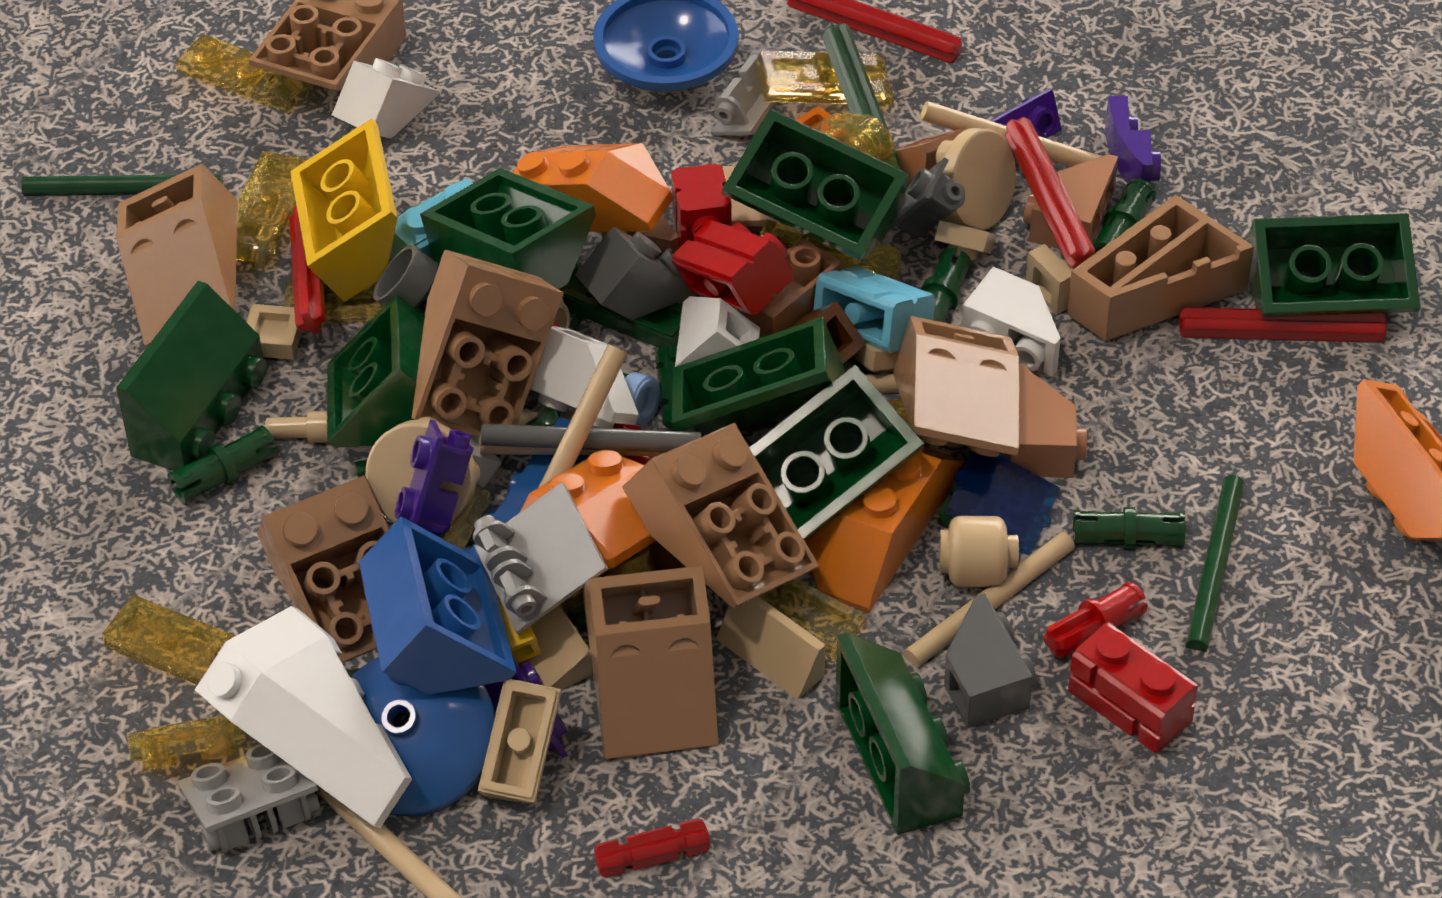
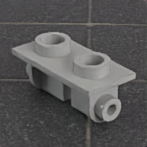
M762 48L752 51L738 72L741 78H733L722 95L714 103V114L719 121L711 130L712 136L736 135L744 137L752 135L759 128L760 123L770 108L781 97L783 91L795 76L794 71H778L775 64V56L768 49Z

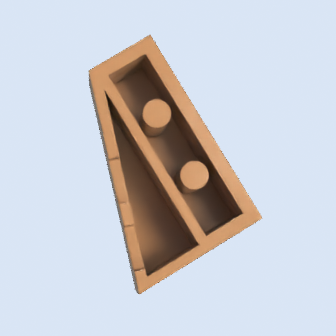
M1175 194L1071 271L1067 315L1104 341H1108L1180 314L1181 309L1184 307H1202L1247 291L1254 246Z

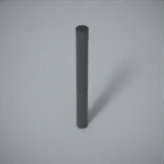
M482 424L481 446L558 448L567 427ZM591 428L582 449L666 453L701 438V432Z

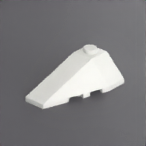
M290 606L226 641L195 691L240 729L372 826L381 828L412 778L382 725L375 723L361 698L365 694L358 681L349 676L338 657L342 652L334 638L298 608Z

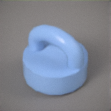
M632 372L626 376L625 380L639 414L636 423L639 427L648 424L657 412L660 402V387L654 377Z

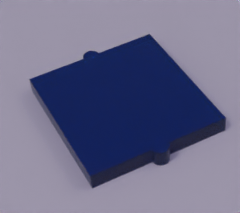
M972 451L964 470H959L954 477L957 485L944 512L952 517L998 516L1002 518L1007 527V534L1018 535L1019 553L1030 556L1042 529L1047 528L1051 524V518L1048 515L1060 487L1002 455L990 457Z

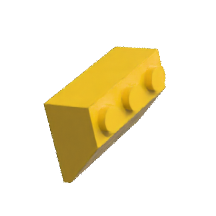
M372 118L290 171L307 266L344 302L361 291L370 289L379 280L389 263L398 219L378 124Z

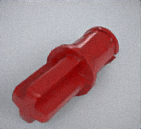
M1126 582L1120 588L1098 600L1086 599L1080 603L1078 611L1048 626L1043 636L1044 643L1050 648L1054 656L1063 657L1076 650L1105 623H1110L1117 628L1137 616L1144 615L1147 612V603L1142 602L1137 606L1133 604L1144 600L1146 597L1135 583Z

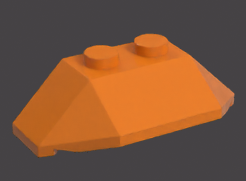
M643 143L557 146L525 154L512 172L594 205L596 216L589 232H609L613 227L622 232L652 231L674 199Z
M1363 379L1357 386L1353 463L1367 480L1365 485L1368 491L1374 497L1384 502L1394 515V524L1403 535L1414 541L1426 540L1442 543V436L1428 419L1413 407L1408 400V396L1398 385Z
M924 447L807 539L805 543L819 565L818 568L811 571L819 594L869 614L947 496L951 485L966 461Z
M597 451L570 470L556 475L551 481L529 493L521 509L523 511L559 483H565L608 569L616 567L656 541L648 533L622 488L644 465L622 457L615 451Z

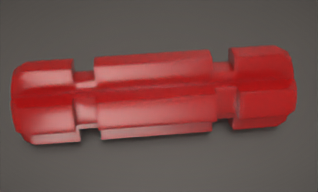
M697 818L679 823L680 829L673 830L672 826L669 825L626 836V843L619 844L617 839L599 843L594 847L597 869L602 877L607 878L625 873L624 867L632 865L633 871L678 860V853L685 851L687 857L705 853L710 849V837L707 827L702 819Z

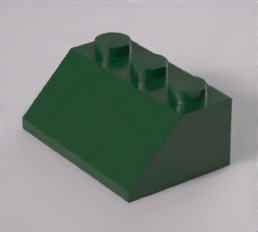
M770 108L722 188V194L861 261L882 243L904 205L909 174Z
M499 168L420 213L433 260L438 263V267L444 250H449L538 276L555 288L560 289L568 284L596 212L592 204Z
M1409 213L1253 219L1247 242L1254 246L1249 289L1262 317L1419 312L1421 307Z
M196 282L116 387L130 456L171 471H177L208 455L207 450L214 445L215 435L223 424L230 425L235 421L240 410L242 398L250 388L257 389L261 385L267 369L266 360L263 359L260 335L207 283Z
M398 294L327 363V442L335 448L372 446L385 432L396 425L414 420L412 418L425 315Z
M820 317L674 367L672 424L675 430L701 432V437L735 423L741 432L759 425H774L781 414H793L845 373V367L824 318Z
M854 365L749 448L802 538L806 541L925 446L859 368Z
M851 633L837 635L835 703L896 834L900 835L963 816L964 795L970 793L968 774L962 761H953L948 751V736L943 721L939 716L932 717L926 706L927 694L920 675L917 672L910 673L901 653Z

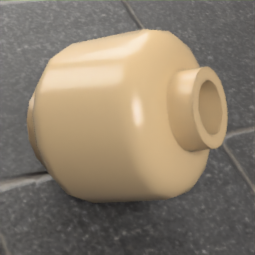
M956 516L951 520L948 530H940V574H949L951 583L960 588H987L1001 585L1006 580L1008 568H1018V535H1008L1004 520L998 516Z

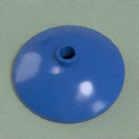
M616 0L599 16L594 27L593 41L597 59L603 68L615 78L644 90L673 92L699 86L722 73L731 64L737 53L739 31L733 14L718 0Z
M379 657L361 667L351 676L361 686L365 694L361 698L375 723L383 726L412 778L389 815L422 816L438 812L457 802L476 785L481 778L496 715L493 702L484 685L426 695L407 684L401 686L391 681L382 672ZM403 712L410 713L409 721L404 726L393 727V720L398 714Z

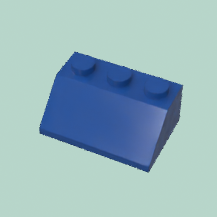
M400 517L359 561L364 593L368 603L382 672L394 683L401 686L407 684L426 695L510 680L517 672L496 592L481 560L409 520Z

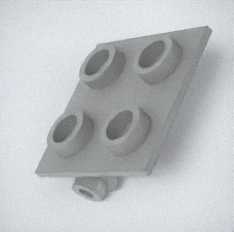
M563 482L552 488L506 523L495 520L491 515L483 516L474 523L473 539L476 544L474 547L517 634H520L582 589L588 578H597L608 570Z
M262 744L250 748L245 756L227 763L202 765L195 769L190 777L177 781L182 794L204 828L201 832L209 852L220 848L222 853H225L232 848L250 842L243 820L245 818L255 840L261 839L262 834L256 817L258 813H263L272 834L278 832V825L273 812L274 807L283 829L302 821L311 820V813L320 810L319 801L315 794L318 791L317 785Z

